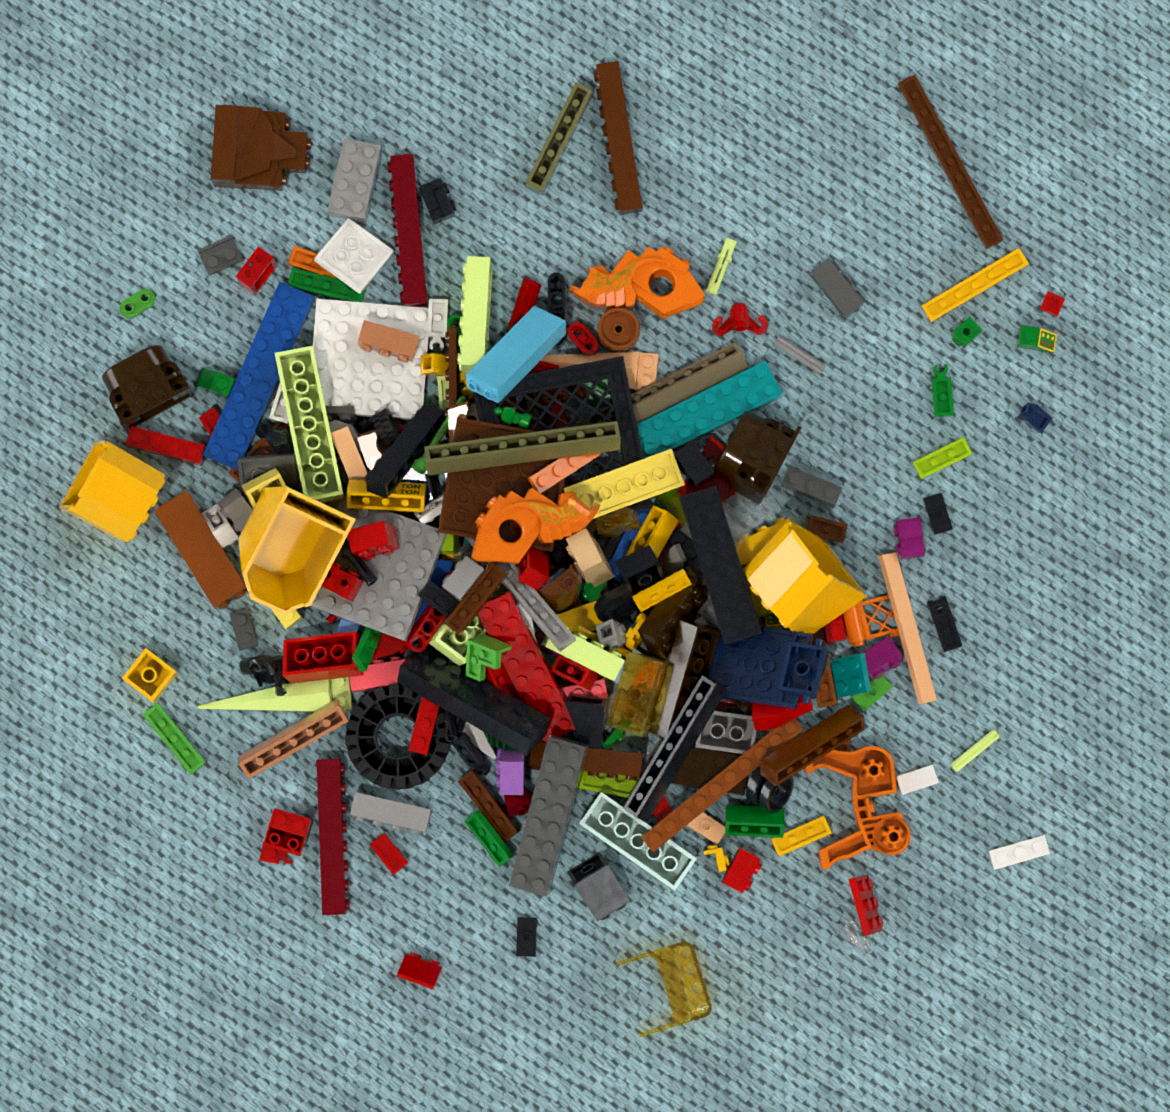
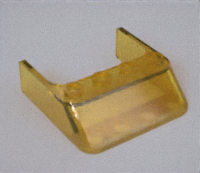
M686 941L679 942L617 962L619 966L644 957L654 958L658 963L671 1005L673 1018L670 1023L638 1033L639 1037L704 1018L711 1013L712 1004L695 949L691 943Z

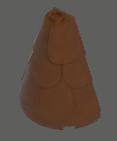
M573 558L561 567L566 568L564 573L537 591L556 615L569 611L577 603L582 593L583 577L577 571Z

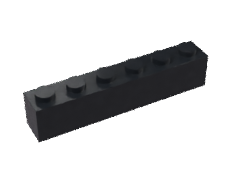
M426 403L421 409L417 410L414 418L406 424L402 433L397 435L394 443L386 449L382 458L378 459L374 468L366 474L365 482L368 492L386 499L390 496L412 468L411 465L415 459H418L424 453V447L429 446L446 420L445 410Z

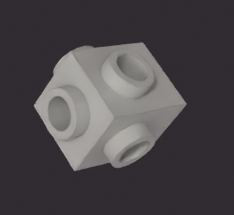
M611 619L596 625L598 641L605 647L616 649L621 644L627 642L625 637L627 632L623 624Z

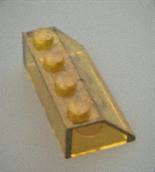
M628 651L606 726L640 737L648 736L650 722L653 718L661 684L665 676L667 661Z

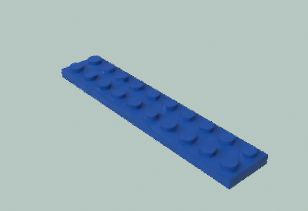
M279 282L203 453L204 457L238 471L237 458L245 457L256 433V428L260 424L279 381L275 353L293 349L315 299L314 296Z

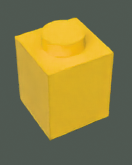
M437 353L421 355L420 374L434 377L445 376V371L449 370V362L445 361V355Z

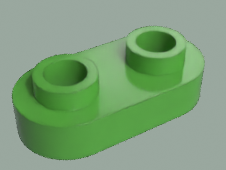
M149 289L138 291L120 304V313L128 319L138 316L154 305L155 295ZM144 295L148 296L147 301H142ZM128 305L132 306L131 311H126Z

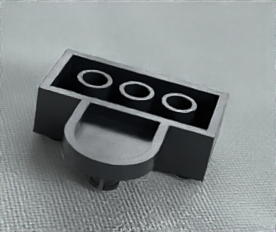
M650 545L615 561L623 585L613 590L605 588L601 591V597L594 605V611L600 621L605 622L611 619L617 621L634 612L639 615L641 612L632 596L665 579L660 563ZM655 605L642 611V613L649 615Z

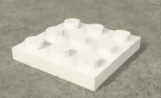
M348 218L318 253L314 261L361 294L394 254V250Z

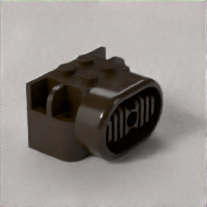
M162 345L147 347L113 365L102 375V380L110 393L109 401L120 420V424L126 431H129L131 426L137 427L194 396L182 371L176 363L169 359Z
M747 410L743 413L715 465V469L730 477L729 486L733 491L760 505L802 427L798 426L796 430L785 426V421L783 420L778 422L772 418L764 419Z

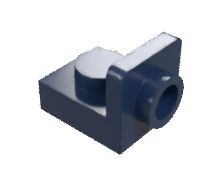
M1033 403L1024 405L1018 416L1020 420L1027 422L1038 433H1042L1052 420L1050 415Z

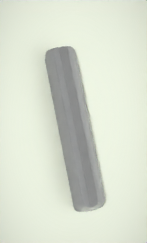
M779 336L776 339V346L817 373L821 374L824 371L825 364L784 337Z

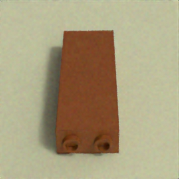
M187 490L154 510L215 609L219 607L221 610L230 604L228 601L236 598L237 600L246 594L247 587L225 550L211 532L201 511Z

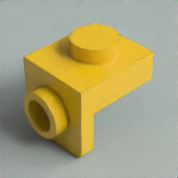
M717 845L706 847L707 851H703V856L715 853L718 872L727 871L726 867L729 866L728 856L723 854V849L718 848Z

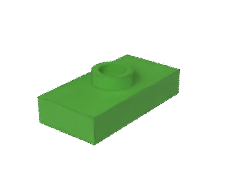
M884 676L870 681V692L856 694L851 697L863 712L893 687Z

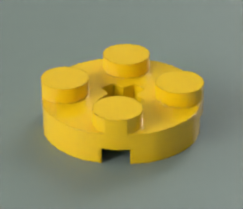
M642 612L635 621L637 623L634 628L630 627L625 636L627 637V642L624 645L632 651L642 641L638 629L648 617L647 614Z

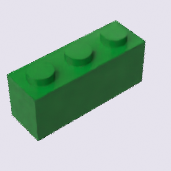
M726 805L725 835L783 838L784 808L776 813H770L759 806Z

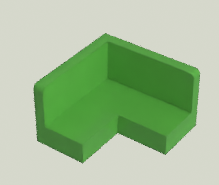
M485 634L468 639L466 676L477 681L485 680L486 666L493 669L501 668V653L511 650V645Z

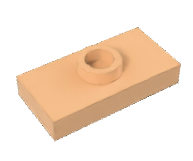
M703 812L687 825L715 844L719 843L725 833V826Z

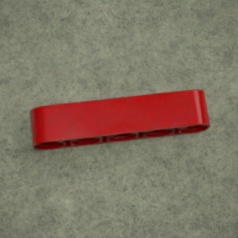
M455 568L449 570L446 576L452 574ZM444 579L442 580L441 584L439 585V587H440L442 590H444V588L442 587ZM429 604L426 605L413 625L407 642L405 641V646L415 652H421L426 648L445 619V616L441 613L435 615L433 612L434 608ZM428 621L429 629L424 631L423 624ZM415 638H418V645L416 647H413V640Z

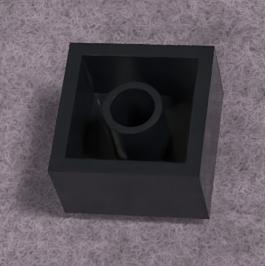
M691 441L675 452L674 456L679 468L696 490L714 478L716 467L710 458L707 460L704 457L705 451L702 446Z

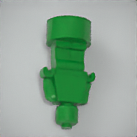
M516 407L495 408V414L501 415V420L508 423V425H511V422L520 425L519 427L523 429H528L532 415L518 413L515 411Z

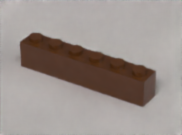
M848 704L759 761L761 775L774 786H778L864 731V716Z
M539 742L526 756V765L531 766L530 769L540 770L546 743ZM588 748L583 771L588 772V776L599 777V773L607 774L606 778L618 779L619 775L626 776L625 780L637 781V777L641 778L643 775L645 755L642 753Z

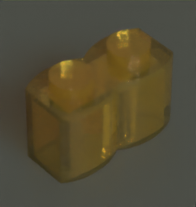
M621 508L613 514H605L595 520L598 533L605 538H614L622 532H632L641 526L638 513L631 508Z

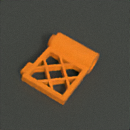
M889 595L859 602L842 614L849 645L853 644L854 647L865 645L864 641L886 635H889L890 638L900 636L898 628L890 629L885 626L889 617L895 619L892 614V608L888 612L880 607L883 600L889 599ZM870 604L876 608L871 617L864 613V605ZM878 610L887 615L883 624L874 619ZM871 622L881 626L878 633L870 634L869 625Z

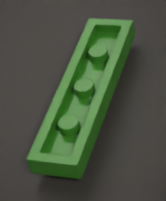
M159 703L143 714L190 775L206 764Z

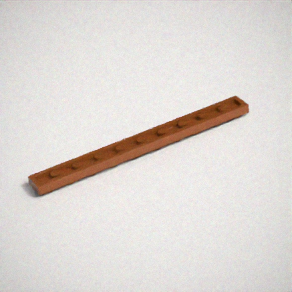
M793 719L773 729L641 837L652 852H655L758 768L761 759L787 744L804 730L796 719Z

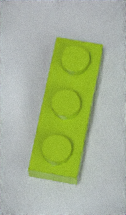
M963 437L912 462L920 480L971 456L972 452Z

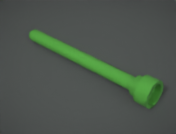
M460 396L456 404L466 402V396ZM448 416L429 446L439 445L449 429ZM425 452L422 457L415 459L411 465L420 474H425L427 471Z

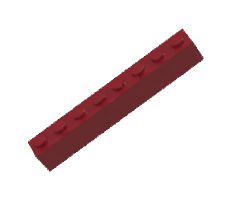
M413 154L390 156L391 162H387L388 173H392V180H389L390 192H394V199H391V208L395 210L396 217H392L393 228L397 229L398 236H394L395 247H399V254L396 255L397 266H401V273H398V282L403 285V292H400V302L404 303L405 306L411 307L428 306Z
M341 759L316 760L322 915L347 914V910H350V899H346V891H349V879H345V871H349L348 860H345L344 852H348V842L344 840V833H347V821H343V813H346V802H342V794H346L345 782H342L341 776L345 774V764L341 763Z

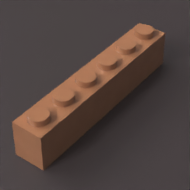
M339 699L238 756V764L247 778L250 779L349 722L348 714Z

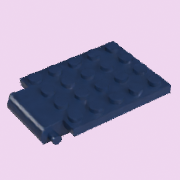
M760 626L763 636L726 647L720 633L709 678L714 679L727 688L722 697L723 699L797 710L799 697H803L802 703L809 704L810 699L817 698L828 651L823 646L824 640L816 639L815 645H812L813 635L810 633L792 632L790 630Z

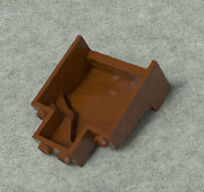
M215 105L211 181L214 187L282 191L283 185L286 186L287 175L284 172L306 173L307 168H310L311 158L307 157L308 150H311L312 138H309L307 132L286 131L290 130V119L287 118L286 113L263 111L262 108Z

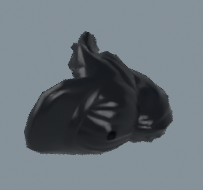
M259 425L256 428L257 436L259 438H266L276 454L294 452L289 427L268 430L267 425Z
M258 655L240 661L239 667L241 672L253 674L259 687H262V681L268 684L274 683L277 696H284L287 693L282 688L285 680L283 677V656Z

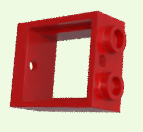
M258 246L235 277L240 286L256 296L278 265L273 256Z

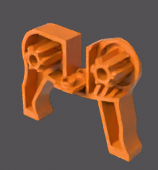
M865 746L850 752L832 750L804 768V774L812 773L817 768L823 767L852 778L851 801L858 830L818 849L822 870L829 869L839 860L851 858L868 849L887 855H896L908 847L911 833L901 812L871 815L875 811L873 801L870 802L869 797L897 793L894 761L885 749L877 746Z

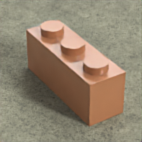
M364 320L357 346H360L361 350L367 352L377 351L381 356L390 357L391 355L397 357V360L408 363V361L413 362L419 336Z

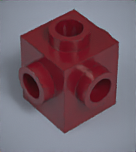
M525 785L523 795H504L511 818L525 815L529 811L532 793L527 792Z

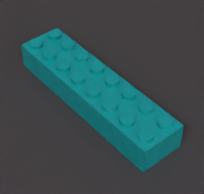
M766 361L637 424L643 459L672 449L674 452L691 441H696L740 419L745 411L754 412L782 398L783 394Z

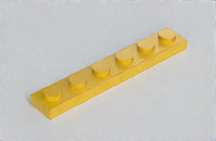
M1020 248L923 304L921 308L932 323L1028 266L1029 263Z

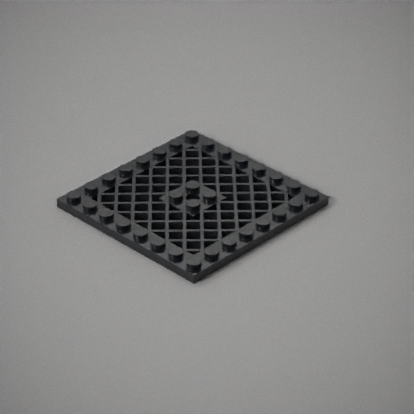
M623 356L527 374L500 401L497 407L495 401L473 392L478 419L482 422L500 425L499 417L495 414L494 410L500 407L504 401L516 407L523 414H530L529 412L536 405L543 412L538 419L532 415V420L535 421L531 428L533 431L538 424L546 430L576 427L578 423L571 425L575 417L585 422L583 426L591 425L593 423L590 422V419L594 413L603 418L601 423H605V421L614 422L608 418L612 411H614L615 421L618 422L621 436L620 448L623 460L616 456L619 450L614 451V453L610 451L605 452L610 456L606 465L597 460L598 457L591 461L587 469L584 466L580 468L584 471L580 479L570 474L565 477L564 483L568 477L577 483L582 482L586 474L596 477L597 475L589 471L594 462L603 467L599 474L601 475L606 470L608 472L612 471L608 466L613 459L621 463V467L643 459ZM607 379L608 385H607L605 382H603L602 380ZM596 381L591 389L583 385L584 383ZM598 383L607 388L602 397L593 391ZM577 385L572 393L564 388ZM579 387L588 392L584 400L574 395ZM558 388L554 396L546 392L547 390ZM561 390L569 395L565 404L556 399ZM609 391L612 404L605 400V397L607 396ZM539 392L534 400L526 395ZM542 394L551 399L546 407L537 402ZM590 395L599 399L595 408L586 403ZM520 396L516 403L508 399L510 397ZM523 397L532 403L527 411L518 406ZM572 398L581 403L576 412L567 406ZM553 401L562 407L557 415L548 410ZM602 402L611 407L606 416L597 410ZM583 405L592 411L587 419L578 414ZM564 409L573 414L568 423L560 418ZM545 413L555 418L550 426L541 421ZM557 420L561 422L563 425H565L562 427L552 428ZM648 498L597 518L652 508V500Z

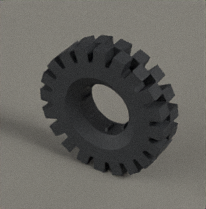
M390 684L386 687L381 686L374 689L370 694L367 693L360 699L361 701L358 705L354 706L345 728V745L354 767L372 783L394 790L414 788L430 780L441 769L450 747V742L445 740V720L442 708L440 707L427 755L415 752L409 754L407 752V755L397 758L394 757V754L391 757L381 750L383 748L382 745H378L377 734H380V731H378L384 721L387 720L388 722L389 718L401 716V719L406 717L415 724L422 696L399 684Z

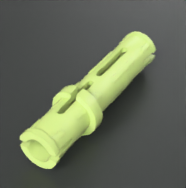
M729 238L725 239L721 253L717 255L718 261L706 292L717 295L727 266L732 261L731 256L737 244L736 241Z

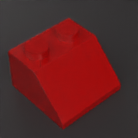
M413 952L410 955L405 954L396 977L434 990L443 968L439 966L440 962L430 958L428 962L421 960L422 956Z

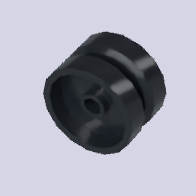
M759 766L748 781L746 787L747 800L757 806H761L770 813H776L786 805L792 794L794 786L793 777H790L778 786H774L761 775Z

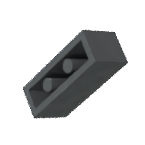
M828 258L812 270L810 276L841 316L846 319L863 306L864 302L862 300L864 298L858 290L854 291L851 287L852 282L846 275L843 277L839 272V265L834 260L831 262Z
M790 466L781 485L783 488L833 508L842 490L840 486Z

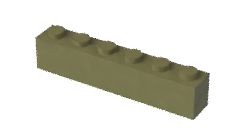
M575 82L525 182L526 188L544 195L593 96V90Z

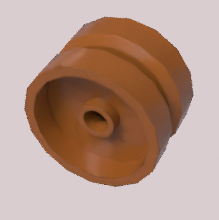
M625 308L610 309L602 315L598 322V338L605 350L611 353L628 352L636 345L639 339L640 327L637 317ZM618 328H621V332H620V333H617V332H616V331L618 330Z

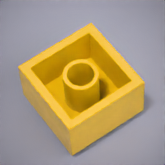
M145 648L122 679L151 702L156 703L179 673Z

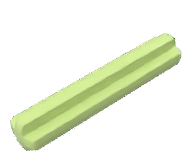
M991 730L951 763L953 770L956 772L961 770L1000 737L995 730Z

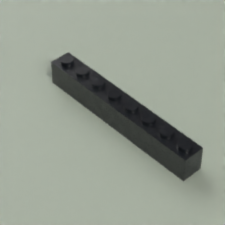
M704 675L701 676L623 809L638 819L649 821L727 688L714 679Z

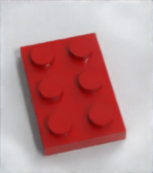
M867 874L848 879L863 936L883 931V919L879 916L877 910L878 901L873 895V882Z

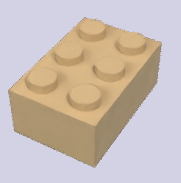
M587 528L566 538L568 543L566 549L569 555L573 557L577 571L585 578L587 583L591 582L596 587L615 577L600 545Z

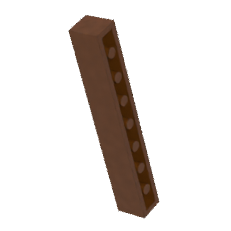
M619 61L596 64V70L593 71L594 81L599 83V89H596L597 100L602 102L599 112L600 118L605 120V125L602 126L603 136L608 138V144H605L606 155L611 157V162H608L609 173L614 175L611 186L612 191H616L617 199H614L615 210H619L620 215L642 212L643 207Z

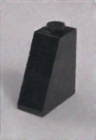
M569 694L566 700V707L580 742L588 744L589 748L602 749L605 742L607 698Z

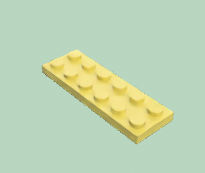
M669 449L563 488L564 493L574 491L576 493L575 496L589 508L595 502L598 503L600 508L594 518L678 488L685 485L673 451Z

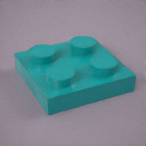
M865 653L842 657L832 661L831 670L836 698L871 691Z

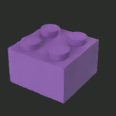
M502 748L497 749L496 787H500V795H523L525 755L517 750L504 751Z

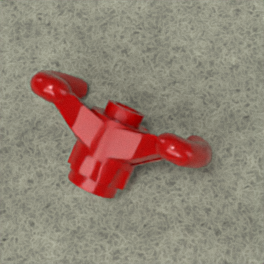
M735 303L731 306L730 317L721 327H719L723 321L721 316H718L713 321L712 331L716 336H724L731 330L738 332L750 330L756 335H762L768 330L769 323L765 316L760 315L758 320L761 326H759L749 316V309L746 304Z

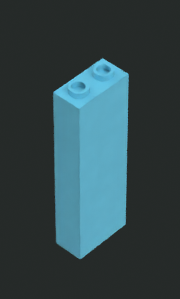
M533 306L466 374L467 388L489 400L499 403L566 335V321Z

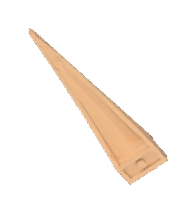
M618 352L596 353L593 356H585L584 354L545 355L540 361L559 365V368L623 356L630 390L639 391L657 382L659 354Z

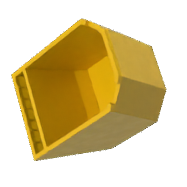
M106 440L96 441L59 508L121 542H129V540L132 541L135 538L140 524H144L148 519L149 513L147 511L149 508L155 506L159 498L156 495L166 481L164 479L165 474Z
M287 486L265 487L238 538L241 570L250 599L285 615L301 607L311 606L356 519Z
M791 520L786 522L744 568L746 577L751 584L750 589L755 595H759L762 598L761 604L767 610L770 609L779 618V622L784 628L788 627L792 632L814 634L867 597L826 541Z

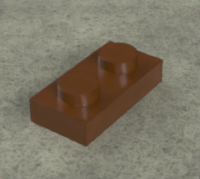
M810 515L807 530L823 539L843 544L848 524Z

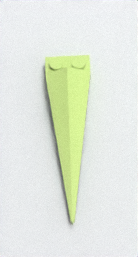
M345 677L284 684L282 688L287 691L284 696H277L275 694V687L199 705L197 708L316 712L339 699L345 711L353 710L350 679Z

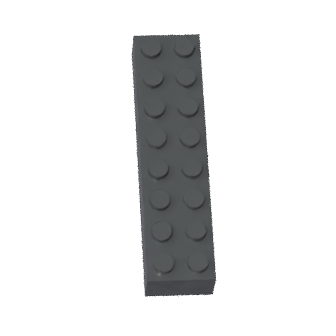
M556 735L548 736L509 886L545 897L550 894L586 760L588 744Z

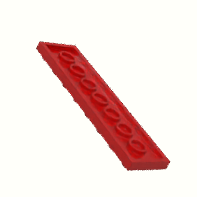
M511 591L488 600L479 611L478 616L490 637L511 645V650L501 653V661L522 702L551 718L548 733L542 739L543 743L547 742L550 735L562 736L576 730L567 710L566 700Z

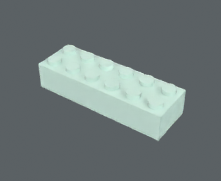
M602 792L579 823L580 826L674 891L697 859L670 839L655 852H652L641 838L652 827L631 815L621 805Z

